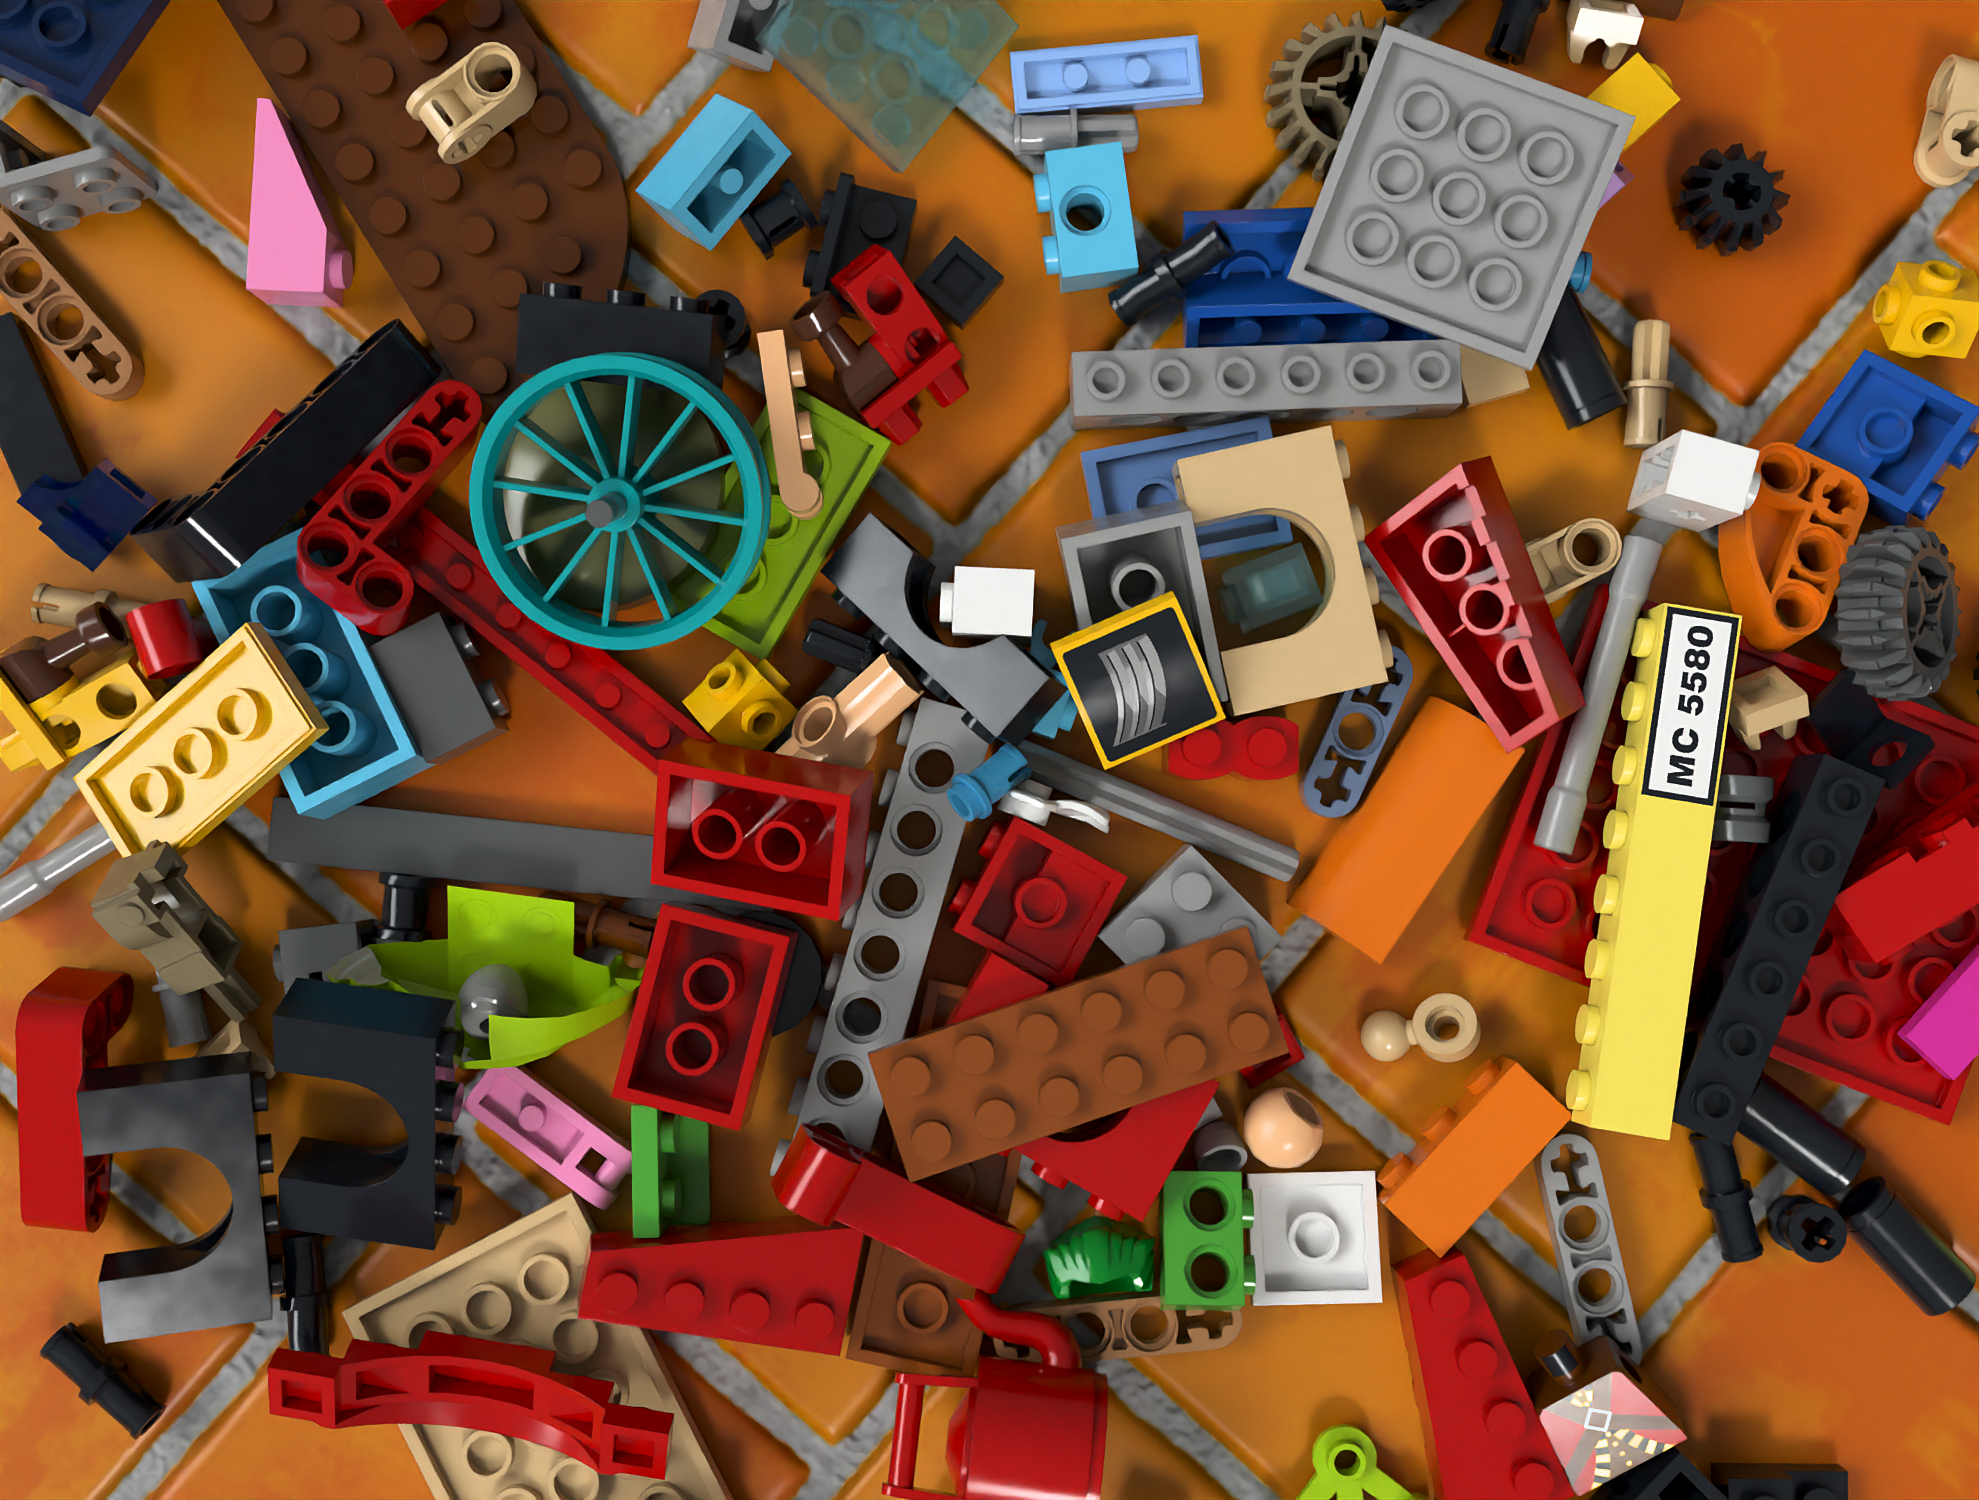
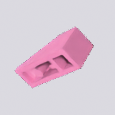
M257 98L246 289L266 304L342 308L343 289H349L353 279L351 254L346 250L344 240L291 119L271 99Z

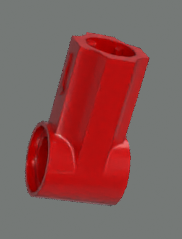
M184 599L154 602L134 609L125 616L147 680H159L184 673L189 674L220 646L211 625L203 618L191 616Z

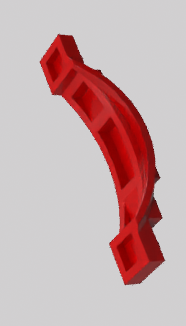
M426 1330L418 1349L401 1347L391 1343L352 1339L344 1358L326 1356L317 1352H302L277 1347L267 1367L269 1413L272 1415L313 1421L321 1427L330 1429L379 1424H426L482 1430L543 1445L582 1462L597 1473L606 1475L625 1473L665 1480L671 1456L674 1413L656 1411L646 1407L614 1404V1382L593 1379L588 1376H575L555 1372L556 1351L534 1348L528 1345H515L473 1338L462 1334Z

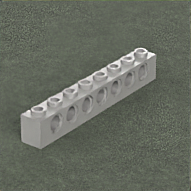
M921 697L918 710L906 708L896 744L907 747L900 772L888 769L882 786L878 805L889 808L882 833L870 830L868 835L865 868L871 871L865 892L861 894L845 913L842 928L853 931L846 956L834 953L827 974L824 990L835 994L828 1017L817 1014L811 1029L806 1052L816 1054L817 1056L810 1079L799 1076L792 1094L788 1114L799 1117L792 1141L802 1122L813 1126L826 1122L840 1128L845 1141L869 1153L871 1152L884 1103L868 1058V1052L899 1042L904 1038L967 822L956 813L949 803L947 790L952 787V779L959 773L968 775L984 763L989 746L987 742L977 736L961 720V717L967 712L965 709ZM934 750L942 751L948 754L953 761V775L949 782L941 787L926 786L918 777V762L927 752ZM914 811H922L928 814L933 819L936 827L933 841L927 847L921 849L907 846L902 841L899 833L902 819ZM891 874H906L916 883L918 895L911 907L901 910L894 909L884 901L882 885L884 880ZM876 935H884L895 941L899 948L900 956L898 963L893 968L877 970L867 963L864 957V946L869 938ZM868 998L878 1005L881 1011V1023L879 1026L870 1031H859L850 1025L846 1017V1008L853 999ZM839 1060H848L855 1063L863 1074L862 1086L853 1092L837 1090L830 1083L828 1077L829 1066ZM780 1138L771 1166L770 1176L774 1177L792 1141Z

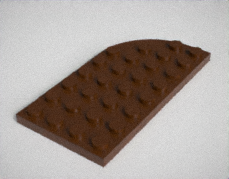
M217 0L455 381H461L471 386L479 395L482 403L481 422L488 425L503 402L523 383L535 376L515 373L520 293L542 294L543 282L583 286L582 299L606 302V289H624L628 276L632 244L630 205L619 168L514 0H449L401 30L381 0ZM487 42H498L508 46L530 71L536 82L537 96L534 105L525 115L519 117L489 139L485 146L470 158L456 164L444 163L437 151L439 144L423 121L412 119L407 112V100L422 84L440 76L468 55L475 47ZM512 71L497 73L490 81L489 92H499L505 89L511 82ZM446 114V115H445V118L447 119V121L449 122V124L452 126V125H453V121L450 119V117L448 116V114Z

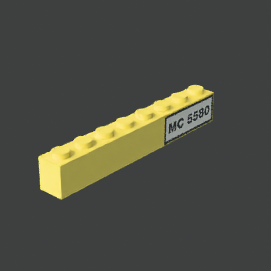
M1663 603L1645 611L1643 618H1639L1636 623L1630 644L1631 655L1637 657L1634 682L1630 681L1627 684L1621 704V716L1623 720H1628L1625 746L1621 745L1617 749L1612 766L1613 783L1619 784L1616 809L1609 811L1603 829V845L1605 848L1610 849L1607 872L1599 877L1594 892V910L1596 913H1601L1597 939L1590 941L1585 955V975L1587 978H1591L1588 1005L1583 1004L1580 1007L1575 1025L1576 1041L1582 1044L1578 1070H1572L1566 1087V1104L1569 1109H1573L1571 1121L1587 1127L1670 1140L1742 615Z

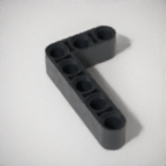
M399 318L390 321L366 339L206 490L179 495L165 500L144 516L133 527L129 536L176 583L219 579L229 575L250 559L439 376L442 368Z

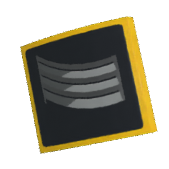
M1173 590L1050 643L1104 770L1226 718Z

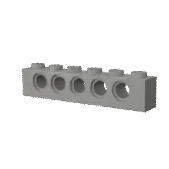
M1447 339L1072 352L1069 365L1071 430L1214 426L1269 416L1270 424L1446 418L1463 403L1460 344Z

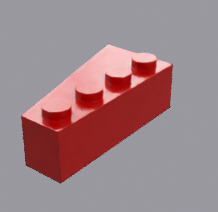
M1491 456L1460 463L1365 536V544L1507 754L1534 740L1586 706Z
M1979 778L1849 866L1825 924L1850 960L1874 964L1879 963V965L1892 963L1908 954L1915 946L1914 941L1934 929L1953 923L1961 918L1970 908L1979 904Z
M800 1215L775 1217V1220L736 1223V1221L712 1222L711 1226L680 1229L671 1226L659 1238H633V1230L590 1234L577 1298V1318L840 1356L864 1234L836 1220H833L831 1226H823Z

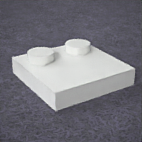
M1375 1171L1244 1174L1245 1189H1252L1254 1200L1253 1228L1247 1229L1248 1255H1254L1256 1268L1255 1294L1250 1295L1251 1305L1383 1303Z

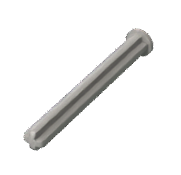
M1023 740L1018 747L1014 746L1026 758L1028 763L1025 766L1031 768V777L1029 779L1103 807L1108 811L1281 881H1290L1296 872L1300 859V853L1296 849L1027 740Z

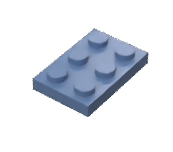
M1269 416L1081 452L1080 459L1092 519L1178 500L1171 470L1176 460L1271 439L1273 436ZM1269 515L1247 516L1195 528L1201 561L1289 544L1293 541L1290 522Z

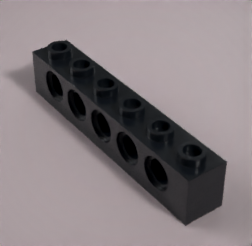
M1825 753L1794 757L1768 818L1772 824L1771 844H1757L1688 1005L1673 1122L1731 1146L1886 781L1885 779Z

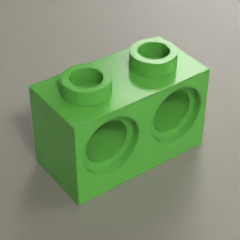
M1170 1172L1159 1192L1160 1310L1238 1311L1245 1306V1295L1255 1294L1256 1268L1254 1255H1244L1243 1228H1253L1254 1200L1252 1189H1242V1172ZM1199 1192H1207L1216 1196L1223 1208L1221 1221L1213 1225H1206L1197 1221L1190 1211L1191 1196ZM1209 1257L1221 1265L1225 1278L1224 1284L1219 1291L1207 1292L1196 1286L1191 1277V1266L1195 1259Z

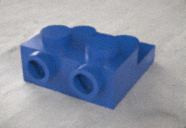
M1864 349L1795 446L1858 477L1867 489L1869 497L1867 512L1893 526L1907 525L1913 516L1925 521L1931 515L1946 490L1944 486L1937 482L1950 465L1962 470L1977 450L1979 434L1974 431L1979 421V407Z

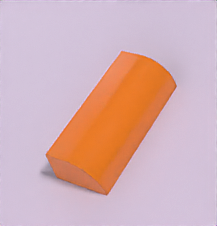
M1426 696L1365 786L1356 806L1346 814L1286 904L1370 961L1382 964L1526 750L1519 747L1507 754L1488 724L1452 703L1434 696Z

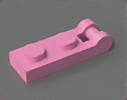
M524 1065L488 1069L462 1103V1108L588 1202L602 1210H609L620 1195L617 1189L618 1185L627 1173L632 1174L631 1142L616 1135ZM591 1148L607 1158L596 1173L591 1172L580 1164Z

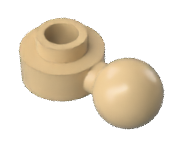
M1440 993L1425 999L1418 1006L1411 1020H1406L1400 1014L1388 1010L1373 1013L1363 1023L1360 1037L1365 1051L1371 1057L1380 1061L1397 1060L1408 1051L1411 1045L1419 1044L1421 1049L1432 1059L1440 1062H1456L1466 1058L1475 1050L1480 1040L1481 1026L1473 1007L1468 1001L1455 994ZM1446 1024H1456L1460 1028L1454 1038L1443 1040L1438 1037L1441 1027Z

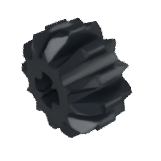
M1742 143L1731 145L1724 152V155L1716 148L1711 149L1699 158V166H1690L1683 173L1680 181L1686 189L1675 196L1673 206L1690 213L1679 223V231H1690L1695 227L1700 232L1696 242V249H1705L1716 241L1720 257L1732 255L1738 250L1739 246L1743 250L1750 252L1763 244L1764 234L1771 235L1780 228L1783 219L1777 211L1788 204L1791 195L1774 189V185L1783 179L1785 170H1772L1768 173L1763 168L1766 162L1767 151H1758L1747 160ZM1723 192H1727V197H1724ZM1735 204H1738L1739 209H1735Z

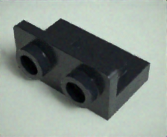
M841 172L837 189L827 188L822 199L818 225L826 228L821 251L810 250L804 269L803 287L811 289L810 297L812 298L823 291L829 290L842 307L843 317L862 321L850 303L844 300L830 279L874 243L890 250L900 266L903 267L918 209L917 200L858 186L855 183L854 175Z

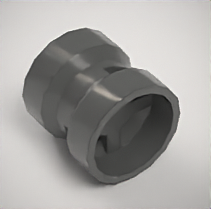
M1720 775L1711 840L1771 844L1772 824L1765 817L1766 803L1773 798L1774 778ZM1722 802L1755 804V809L1722 808Z

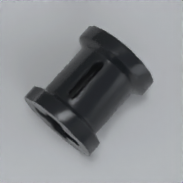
M788 176L780 181V189L751 209L748 210L746 208L739 217L747 233L766 260L774 256V248L803 228L806 227L812 231L819 226L813 212Z
M719 289L706 291L699 295L696 299L710 300L709 313L729 315L728 317L733 328L731 331L727 330L725 360L732 356L743 354L750 344L752 331L739 299L730 292Z
M380 872L379 883L383 884L385 889L381 924L374 926L373 937L410 942L432 940V931L426 927L430 891L438 887V878Z
M1803 1194L1781 1195L1772 1202L1767 1210V1232L1772 1240L1809 1262L1822 1263L1830 1261L1841 1253L1846 1244L1847 1229L1845 1221L1840 1214L1829 1206L1817 1203ZM1790 1210L1792 1214L1788 1216L1785 1214V1211ZM1803 1220H1805L1807 1226L1811 1228L1808 1235H1806L1805 1230L1800 1226ZM1820 1239H1823L1827 1241V1243L1825 1245L1819 1244Z

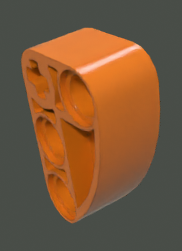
M1785 442L1769 443L1759 450L1754 471L1760 473L1761 482L1755 501L1748 510H1743L1742 515L1718 524V555L1722 579L1734 614L1742 615L1741 630L1748 642L1759 651L1766 653L1781 652L1819 629L1825 620L1835 594L1834 591L1841 579L1839 569L1842 564L1847 563L1846 553L1849 546L1855 543L1869 503L1867 489L1858 477L1847 470ZM1762 473L1770 477V479L1774 483V487L1766 483V481L1762 477ZM1798 553L1807 559L1811 570L1802 564ZM1776 607L1787 615L1790 626L1781 621L1777 615Z

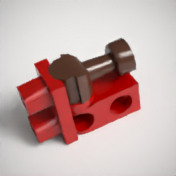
M874 243L830 279L844 300L850 303L871 333H873L871 336L858 345L838 324L843 315V310L829 290L815 295L800 306L790 317L788 323L801 340L807 342L818 340L835 367L833 382L837 390L845 398L858 418L872 429L877 428L891 441L901 446L918 433L923 426L921 420L907 402L925 388L936 404L945 408L967 393L969 386L960 367L956 363L963 357L954 343L949 340L942 326L891 251Z

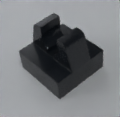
M955 235L914 282V287L922 297L963 331L1002 286L1004 276Z

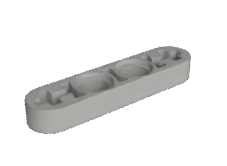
M1561 1129L1536 1155L1533 1163L1575 1345L1579 1347L1597 1336H1603L1601 1326L1593 1319L1585 1321L1586 1316L1605 1317L1609 1333L1619 1342H1623V1346L1620 1348L1639 1365L1642 1359V1344L1598 1156L1593 1145L1584 1137L1572 1131ZM1565 1144L1571 1151L1580 1153V1160L1571 1163V1174L1576 1185L1581 1188L1589 1186L1588 1192L1571 1191L1556 1197L1557 1190L1569 1191L1564 1172L1556 1167H1551V1160L1560 1157L1559 1146ZM1578 1205L1589 1206L1593 1209L1596 1216L1594 1231L1584 1239L1574 1240L1569 1238L1564 1230V1218L1567 1212ZM1592 1268L1606 1270L1611 1281L1608 1294L1597 1302L1583 1300L1578 1292L1580 1277ZM1618 1311V1316H1617V1317L1609 1316V1315H1611V1314H1613V1313H1616V1312Z

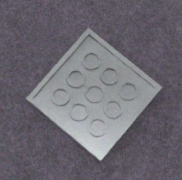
M1386 24L1286 280L1530 371L1534 367L1636 116Z

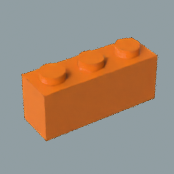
M1500 1055L1495 1061L1486 1059L1480 1063L1464 1082L1467 1092L1451 1109L1444 1105L1436 1110L1420 1130L1424 1138L1408 1155L1400 1152L1391 1158L1381 1169L1376 1179L1380 1183L1376 1188L1377 1199L1440 1258L1572 1118V1114L1522 1066L1503 1055Z

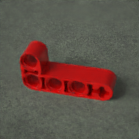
M446 380L438 382L429 388L304 526L298 536L296 572L299 581L320 600L361 630L372 635L385 636L396 633L406 624L410 616L414 593V582L411 574L401 563L383 550L473 448L480 426L482 403L479 395L471 386L461 381ZM439 419L448 423L441 429L438 440L436 434ZM413 457L420 460L426 468L415 473L406 472L400 469L394 462L399 458ZM371 502L381 506L386 511V514L376 519H365L357 515L352 508L360 503ZM320 549H333L339 552L345 558V561L337 566L324 567L315 563L310 558V555ZM386 588L394 592L399 601L393 606L377 607L371 604L364 594L371 589Z
M61 966L25 996L18 1010L15 1039L20 1208L22 1221L26 1226L94 1233L103 1223L107 1213L110 1197L109 1154L84 1157L76 1092L84 1069L108 1067V1041L123 1028L129 1018L133 1003L134 986L131 975L126 972Z
M801 1123L771 1181L776 1199L796 1214L823 1226H831L833 1220H836L990 1294H997L1026 1237L1024 1231L996 1214L924 1179L910 1183L906 1170L808 1123Z

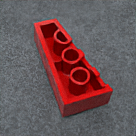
M1455 1245L1442 1258L1437 1256L1430 1248H1427L1390 1265L1405 1347L1408 1350L1411 1364L1412 1386L1416 1406L1420 1412L1424 1433L1428 1470L1432 1476L1436 1500H1567L1575 1496L1465 1255Z

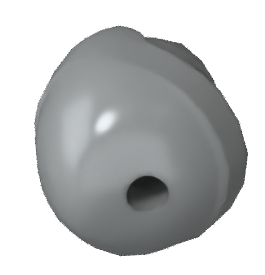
M492 964L480 968L467 978L458 994L461 1002V1023L465 1031L474 1038L489 1041L488 1015L528 1018L529 1005L525 985L517 971L508 965Z

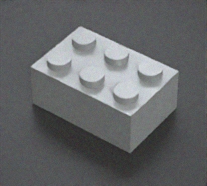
M1179 499L1055 527L1077 631L1173 590L1219 702L1228 701L1191 509Z

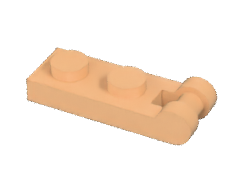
M783 329L757 333L780 496L782 502L794 517L800 520H810L821 513L824 507V497L815 479L808 475L805 451L815 450L816 445L810 411L799 412L796 388L807 386L801 347L790 349Z

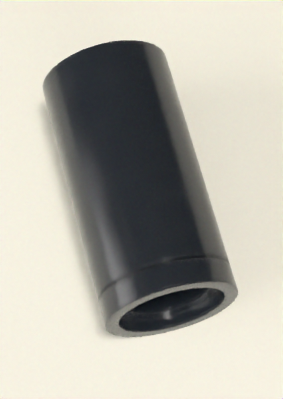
M1574 287L1566 288L1536 359V364L1569 431L1623 406L1628 401Z
M1762 1071L1737 1132L1823 1195L1832 1196L1839 1193L1849 1185L1860 1171L1866 1157L1865 1145Z
M1875 1176L1862 1181L1838 1202L1834 1210L1845 1221L1847 1234L1924 1314L1937 1316L1953 1309L1973 1289L1976 1282L1975 1272L1883 1177Z

